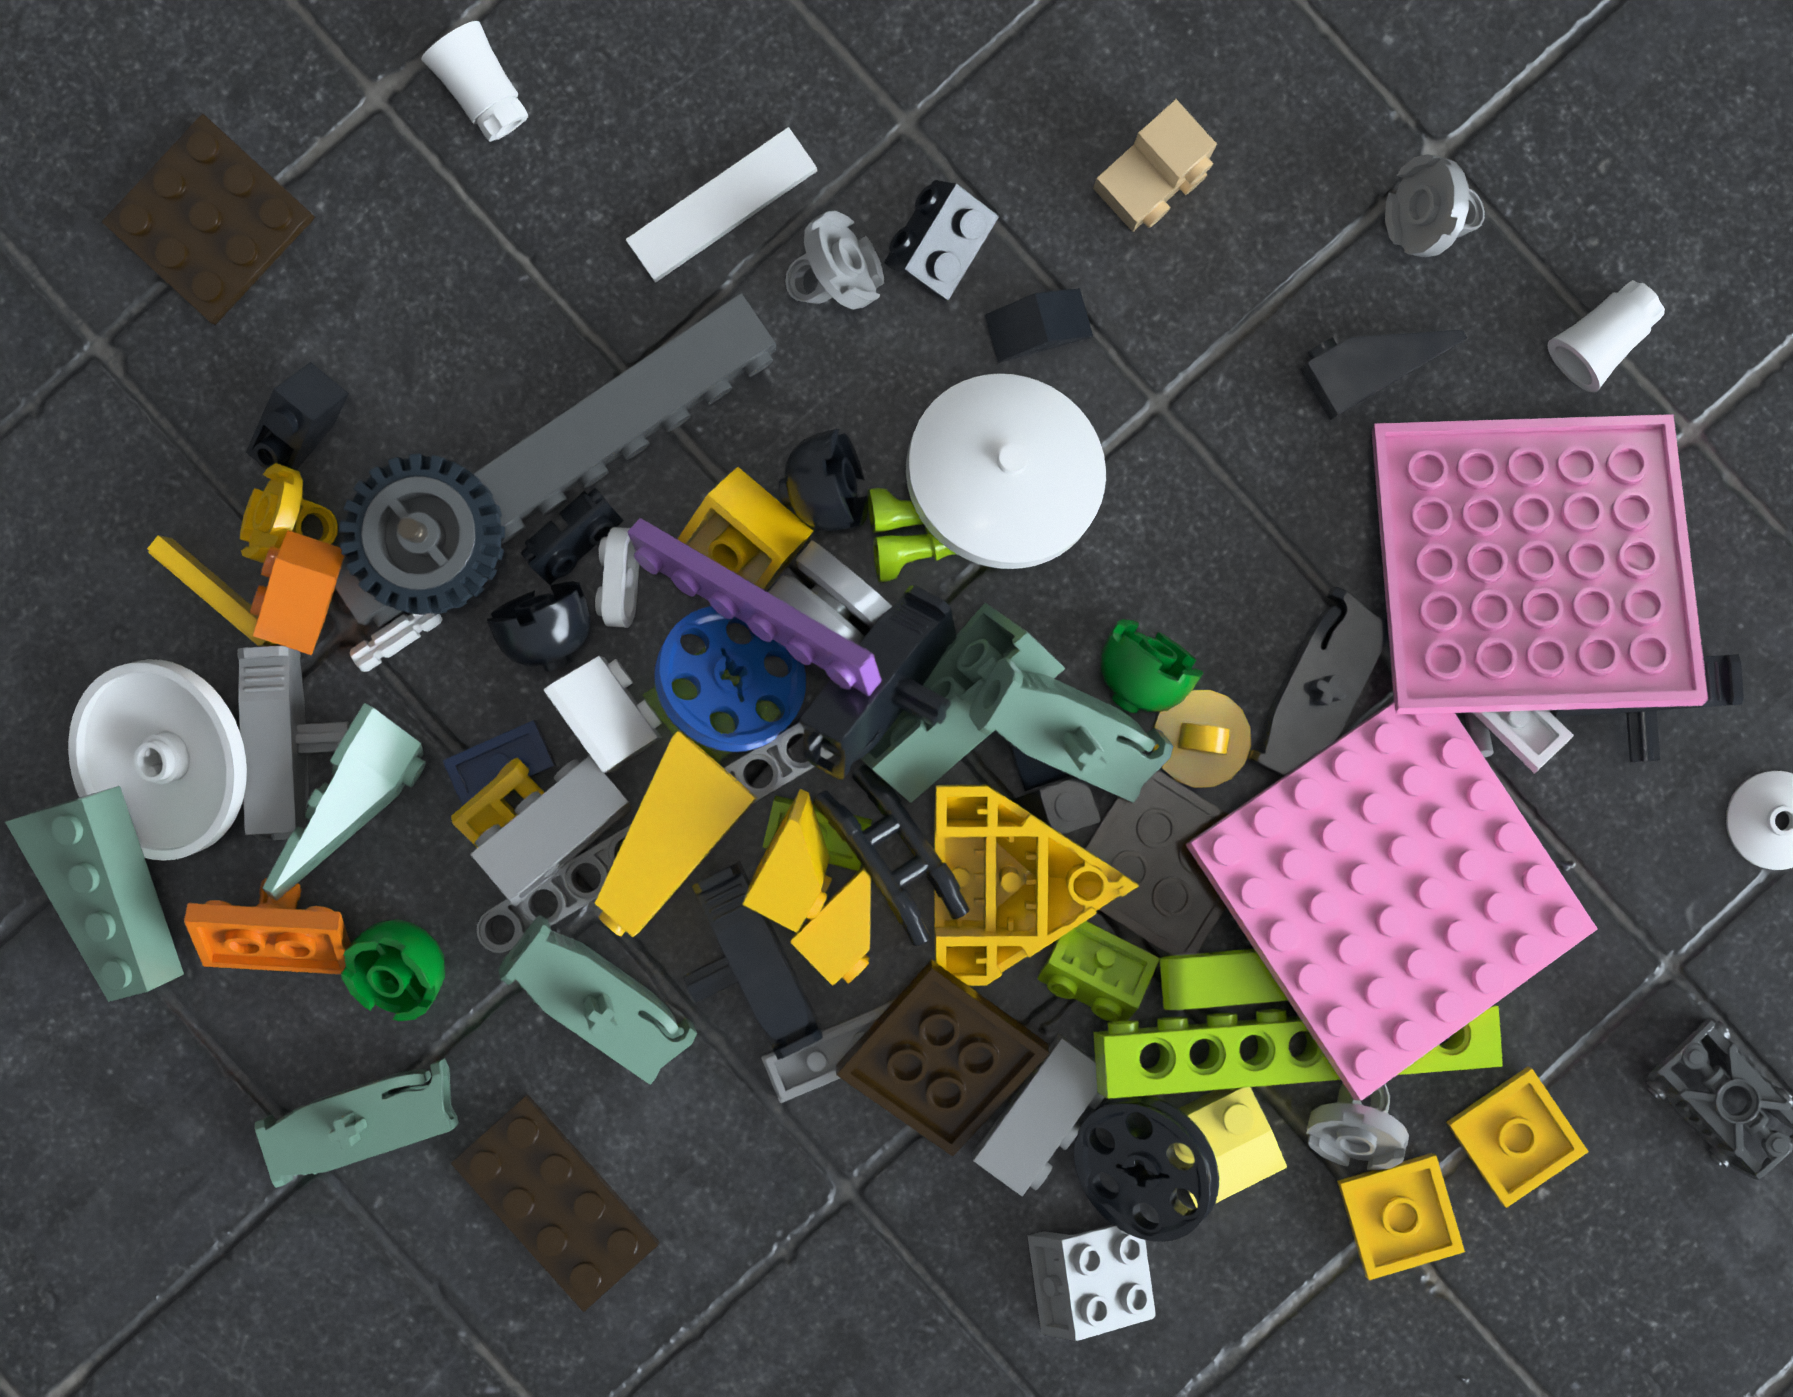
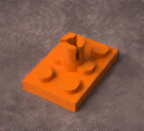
M265 878L261 881L259 904L255 907L233 906L228 902L220 900L207 901L205 904H187L184 923L203 967L341 974L346 967L343 954L351 943L341 912H334L322 906H311L306 910L296 909L301 894L299 883L276 901L263 890L267 880Z

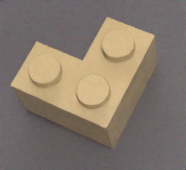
M1175 99L1138 133L1134 145L1096 178L1093 189L1132 232L1142 223L1150 228L1171 209L1166 202L1175 193L1181 190L1187 195L1207 177L1208 174L1206 172L1213 166L1210 157L1217 143Z

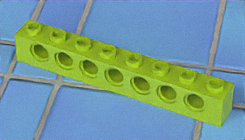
M1492 1005L1451 1035L1446 1043L1437 1045L1397 1075L1503 1067L1499 1006ZM1285 1009L1256 1011V1019L1240 1021L1237 1019V1013L1208 1014L1207 1023L1189 1025L1188 1017H1164L1157 1019L1158 1027L1139 1028L1138 1021L1133 1020L1108 1022V1031L1094 1032L1097 1093L1108 1099L1341 1080L1300 1017H1287ZM1303 1031L1307 1039L1306 1048L1299 1056L1292 1057L1289 1051V1041L1295 1033ZM1254 1035L1258 1041V1051L1252 1059L1243 1061L1239 1053L1240 1044L1247 1036ZM1205 1039L1209 1045V1055L1203 1063L1193 1065L1190 1060V1049L1196 1041ZM1150 1043H1157L1160 1049L1158 1063L1152 1068L1143 1069L1140 1063L1142 1049Z

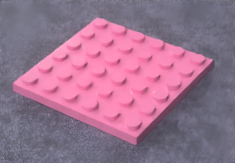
M1674 414L1374 424L1371 432L1395 715L1702 706L1708 700Z
M1392 701L1185 844L1353 1099L1362 1101L1597 930L1592 919L1455 713L1395 715L1394 701Z

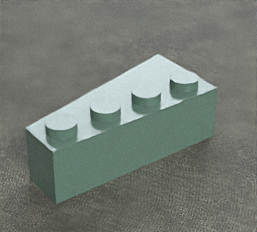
M986 602L956 635L957 638L948 646L929 678L923 684L924 687L951 702V706L945 712L946 718L942 724L937 723L935 726H932L903 710L876 746L860 758L910 803L990 735L978 731L969 717L971 705L998 660L1005 657L1013 661L1019 670L1044 674L1055 678L1066 669L1027 631Z
M120 785L52 805L5 822L108 1002L148 992L184 975Z

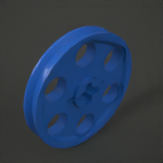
M712 606L690 613L673 627L661 646L655 664L656 692L661 706L669 719L686 736L697 743L715 750L744 752L771 743L788 728L796 717L803 703L806 691L804 664L796 660L784 645L774 639L770 642L760 639L750 630L747 623L735 616L732 619H727L720 615ZM732 623H739L745 626L751 634V641L746 644L733 642L727 635L726 626ZM687 634L700 637L705 643V653L702 655L687 653L681 646L680 638ZM776 656L784 660L788 666V675L784 677L772 676L764 667V658ZM725 669H728L731 676H740L741 679L736 687H734L731 680L721 679ZM681 678L691 681L697 688V697L692 700L680 699L672 690V681ZM762 700L775 703L781 713L780 720L775 722L763 720L757 714L756 703ZM715 712L728 714L735 723V731L729 734L717 732L710 723V715Z

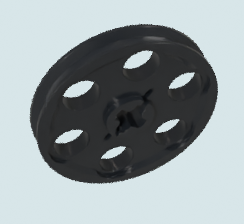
M1148 1095L1112 1098L1099 1106L1083 1122L1078 1131L1074 1146V1162L1080 1184L1097 1211L1111 1224L1117 1226L1118 1229L1143 1240L1154 1242L1173 1241L1191 1233L1213 1209L1220 1186L1216 1157L1207 1138L1199 1127L1175 1106ZM1133 1112L1142 1113L1150 1120L1153 1127L1152 1133L1143 1132L1136 1126L1133 1120ZM1097 1127L1104 1128L1112 1134L1115 1140V1148H1109L1099 1141L1096 1135ZM1174 1143H1181L1187 1146L1194 1156V1163L1189 1164L1180 1160L1174 1151ZM1143 1161L1144 1165H1140L1139 1162ZM1101 1172L1111 1175L1117 1181L1119 1192H1111L1103 1186L1100 1180ZM1178 1188L1189 1191L1197 1201L1196 1209L1188 1208L1180 1202L1177 1196ZM1140 1203L1149 1204L1156 1210L1159 1216V1223L1148 1221L1143 1216L1139 1207Z

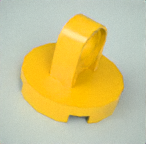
M277 463L267 468L263 475L271 480L264 491L254 488L244 512L240 539L249 542V547L246 546L241 550L242 556L264 563L270 546L280 549L287 530L303 535L301 523L308 514L317 516L323 524V534L319 541L332 544L338 532L336 517L329 509L302 499L303 480L300 472Z
M1192 690L1180 704L1168 711L1158 712L1152 729L1156 728L1162 731L1173 745L1170 759L1161 768L1173 780L1192 788L1215 787L1232 779L1245 765L1251 749V728L1243 710L1228 696L1212 690ZM1158 744L1153 747L1152 752L1159 748Z

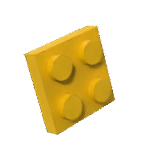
M1528 1066L1446 1122L1501 1205L1505 1208L1589 1152L1536 1073Z
M1434 1153L1403 1161L1393 1168L1372 1170L1337 1181L1365 1277L1368 1280L1465 1252L1438 1159Z

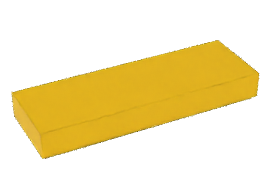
M158 535L147 549L150 555L257 646L268 647L276 645L253 636L258 616L250 614L252 605L173 538Z

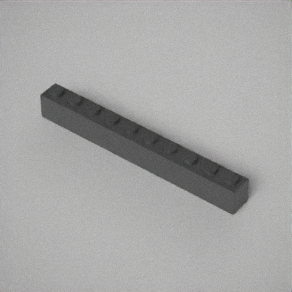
M742 293L474 473L493 494L492 498L502 513L500 522L505 527V538H502V544L522 533L527 528L523 521L538 511L545 516L562 506L568 500L565 493L581 483L584 488H587L598 482L609 473L606 465L621 455L625 460H628L645 450L650 445L647 438L661 428H664L666 432H670L685 423L691 417L688 410L702 400H705L709 405L725 396L732 390L729 382L746 371L748 376L751 377L774 361L771 354L777 351L776 343ZM348 559L343 561L335 589L359 624L369 626L375 623L377 627H381L403 612L378 602L374 596L366 593L358 585L360 582L356 576L350 574L346 566L349 564Z

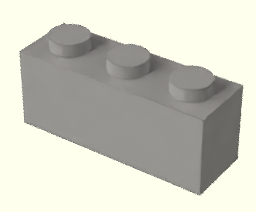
M590 756L581 763L578 759L567 763L554 776L557 782L542 795L538 791L530 794L515 808L514 811L517 813L515 818L503 828L499 824L490 827L476 840L475 844L478 848L470 855L514 907L632 810L629 801L605 773L600 770Z
M1058 1033L1049 1046V1054L1025 1079L973 1151V1161L1021 1196L1025 1194L1029 1187L1036 1191L1052 1170L1053 1166L1048 1163V1160L1056 1149L1060 1146L1066 1150L1078 1135L1081 1124L1077 1120L1089 1105L1095 1109L1105 1098L1097 1093L1095 1059Z

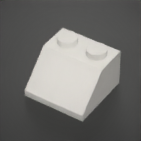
M598 656L546 687L544 691L603 773L615 772L662 737L656 730V727L661 725L662 722L645 699L639 704L635 701L627 689L633 681L617 659L608 663L605 657Z

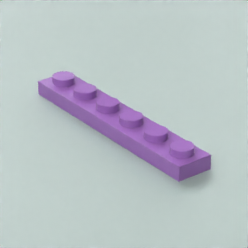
M639 518L628 530V535L636 551L634 558L646 571L652 574L663 573L671 578L673 583L683 593L691 597L695 594L700 595L708 600L711 606L727 619H732L734 616L747 623L750 630L760 639L766 642L774 639L784 645L788 652L802 664L810 665L814 663L826 670L828 676L845 689H850L853 686L869 696L881 682L874 656L869 651L642 518Z

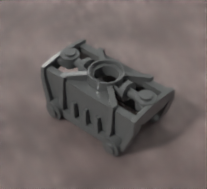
M1707 1018L1663 1062H1660L1647 1076L1648 1081L1645 1084L1648 1087V1092L1654 1098H1659L1662 1101L1666 1099L1711 1147L1708 1151L1711 1153V1159L1716 1164L1722 1165L1725 1168L1730 1166L1752 1179L1760 1180L1793 1150V1134L1788 1136L1780 1131H1771L1766 1125L1769 1117L1760 1108H1766L1781 1123L1793 1130L1792 1096L1783 1088L1780 1089L1777 1086L1772 1088L1770 1083L1745 1060V1057L1738 1051V1047L1728 1040L1731 1037L1728 1033V1028L1720 1021L1717 1022L1714 1019ZM1701 1040L1726 1065V1072L1720 1065L1712 1068L1707 1063L1708 1053ZM1679 1062L1688 1068L1698 1069L1704 1075L1700 1082L1709 1092L1690 1090L1671 1068ZM1732 1086H1741L1747 1094V1104L1739 1113L1730 1114L1723 1107V1094ZM1743 1128L1749 1134L1758 1132L1761 1135L1762 1148L1768 1156L1762 1164L1744 1147Z

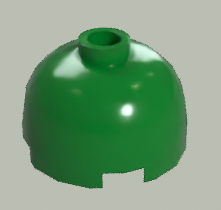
M1121 619L1114 626L1101 651V672L1105 683L1114 692L1112 700L1118 706L1131 713H1137L1139 709L1148 712L1168 711L1180 704L1192 692L1203 675L1202 670L1196 668L1192 670V666L1196 662L1194 656L1159 631L1156 638H1152L1136 632L1139 622Z
M392 919L374 923L360 933L343 954L346 967L341 972V976L350 994L364 1008L370 1011L377 1005L385 1011L396 1013L392 1019L395 1021L415 1020L426 1013L436 999L445 979L444 954L437 941L426 930L404 920Z

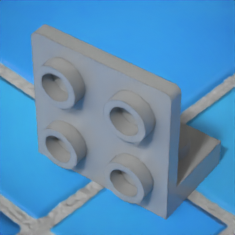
M1113 1224L1075 1235L1046 1231L1028 1235L1042 1335L1078 1341L1155 1317L1156 1313L1145 1240L1129 1235Z

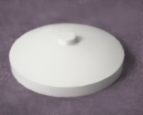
M987 374L964 380L952 386L937 397L925 410L909 444L906 459V479L909 494L917 514L930 533L939 542L957 555L974 563L994 568L1017 569L1048 562L1070 549L1081 538L1092 523L1101 505L1105 490L1106 466L1103 450L1094 428L1084 413L1064 394L1043 382L1025 376Z
M148 659L124 664L106 671L95 679L83 693L72 717L68 741L69 764L79 797L120 785L143 855L148 859L164 861L183 858L210 847L224 836L235 821L243 802L247 766L244 744L239 728L228 706L214 688L199 675L181 665L164 660Z

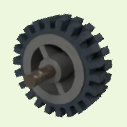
M409 454L410 458L401 459L396 457L387 460L389 465L383 468L376 466L368 472L371 475L365 482L360 480L353 488L357 491L352 501L347 499L343 508L348 513L346 521L340 520L339 532L344 533V543H340L342 554L348 558L349 564L346 566L350 574L356 576L360 582L358 585L366 593L374 596L378 602L396 610L419 615L428 613L441 614L446 613L448 609L460 608L468 604L466 600L472 596L477 597L485 590L482 586L486 581L493 579L497 572L494 569L497 560H502L504 549L501 548V540L505 538V527L501 525L500 517H502V513L492 498L493 494L473 473L443 457Z

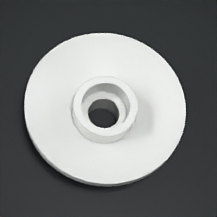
M1766 771L1756 774L1744 781L1736 789L1729 801L1726 812V828L1730 841L1744 859L1758 867L1772 870H1783L1793 867V773ZM1782 811L1789 816V825L1784 830H1780L1775 824L1777 814Z

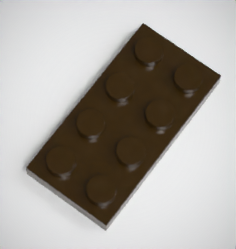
M528 1094L451 1163L583 1312L659 1245L660 1241Z

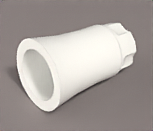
M472 21L456 28L439 39L423 54L421 60L443 82L461 105L471 122L478 124L489 142L506 136L528 118L524 106L517 98L518 92L506 76L492 51L479 21Z
M1632 280L1618 293L1609 295L1599 306L1576 324L1549 340V353L1557 367L1569 380L1586 391L1597 392L1616 366L1650 333L1651 327L1661 319L1665 309L1651 288L1644 283H1637Z

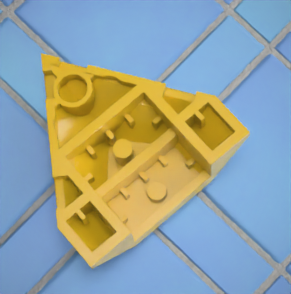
M936 785L934 850L942 862L946 863L953 872L961 887L960 892L970 910L963 917L952 919L945 904L938 897L934 889L935 962L968 986H987L1002 976V972L1027 956L1030 958L1097 914V910L1120 895L1123 897L1139 886L1138 883L988 785Z

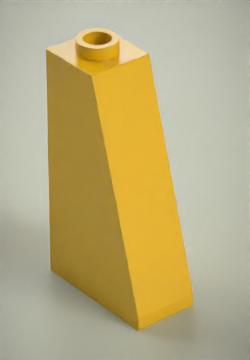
M677 731L671 738L594 903L603 911L598 918L620 937L625 932L632 937L639 934L758 798L681 731Z

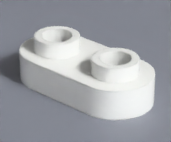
M613 527L609 531L608 536L601 539L599 545V561L601 566H604L603 586H600L597 590L595 608L597 615L602 616L605 625L609 627L628 628L635 617L639 563L634 558L636 551L628 535L630 528Z

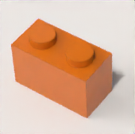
M289 530L286 532L280 549L270 546L261 575L270 578L267 587L258 586L250 609V614L258 616L253 633L254 637L309 655L313 654L345 555L342 554L340 547Z

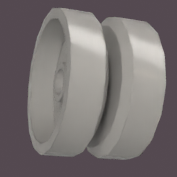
M813 540L797 557L796 562L798 569L816 585L809 590L793 576L782 575L768 592L857 645L864 639V635L847 621L851 615L872 629L876 622L892 607L890 603L859 576Z

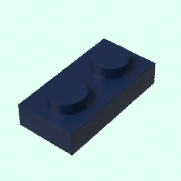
M532 720L443 760L462 806L496 778L501 769L515 758H519L529 769L527 774L529 777L556 766L536 720Z

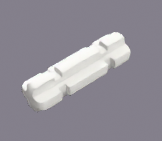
M441 614L401 615L371 635L373 640L370 642L364 640L350 650L352 660L361 671H370L382 663V657H391L421 637V631L428 632L442 622Z

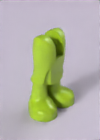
M884 488L868 489V512L873 533L924 524L917 514L912 501L899 500ZM926 526V534L888 535L874 537L873 539L874 563L878 582L891 581L897 578L906 563L931 557L938 561L943 557L956 555V553L939 542Z

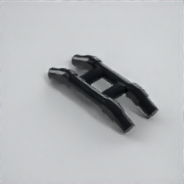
M862 765L854 772L852 778L868 794V798L875 804L881 814L885 815L883 818L862 831V826L856 817L828 791L820 792L813 800V805L828 820V824L838 833L840 838L848 844L862 866L869 873L888 901L887 904L893 911L899 924L903 926L912 945L919 946L927 942L931 936L921 918L922 914L907 889L904 890L906 886L927 874L926 877L934 887L938 897L942 899L952 919L963 917L970 909L960 892L961 887L953 872L946 863L942 862L901 804V799L896 792L867 765ZM897 832L914 857L891 872L874 847Z

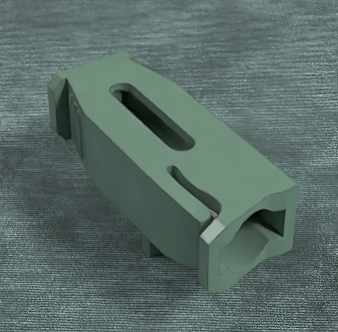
M1005 657L998 660L970 707L969 717L978 731L988 735L997 730L999 735H1003L1007 741H1010L1013 746L1019 748L1026 755L1133 803L1139 796L1142 786L1170 759L1173 745L1162 731L1153 728L1146 733L1133 718L1118 708L1048 675L1019 670L1013 661ZM1157 744L1159 745V748L1149 755L1142 753L1145 750L1150 752Z
M541 915L535 918L504 958L498 969L500 980L510 985L516 979L521 988L526 990L527 995L531 996L534 1003H537L545 1013L649 1085L656 1079L660 1069L688 1048L697 1035L693 1022L685 1018L677 1024L670 1009L653 992L584 943L551 931L549 920Z
M440 1059L430 1065L431 1073L430 1070L426 1069L399 1072L316 1099L305 1106L301 1105L277 1121L273 1115L256 1121L255 1132L275 1188L286 1185L293 1180V1176L299 1174L305 1176L306 1174L315 1175L328 1172L452 1131L459 1125L457 1114L451 1106L450 1070L446 1059ZM431 1079L430 1084L422 1085ZM403 1086H410V1087L404 1088V1089H402V1090H400V1091H398V1092H396V1093H392V1092H391V1089H394V1088L403 1087Z

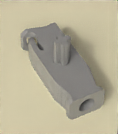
M285 646L238 648L239 722L247 766L246 788L243 798L245 835H253L259 841L289 839L292 832L298 826L306 829L305 814L309 795L307 754L335 752L349 729L348 721L306 724L300 663L301 652Z

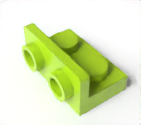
M1085 921L1057 939L1037 979L1046 984L1049 991L1064 999L1074 998L1088 1005L1095 1015L1106 1021H1126L1138 1010L1160 958Z

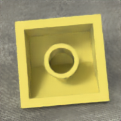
M1251 1087L1214 1090L1179 1108L1199 1127L1213 1149L1220 1176L1219 1193L1216 1203L1287 1168L1273 1131ZM1174 1143V1151L1178 1158L1185 1163H1194V1156L1191 1150L1184 1144ZM1188 1191L1195 1207L1197 1208V1201L1195 1197Z

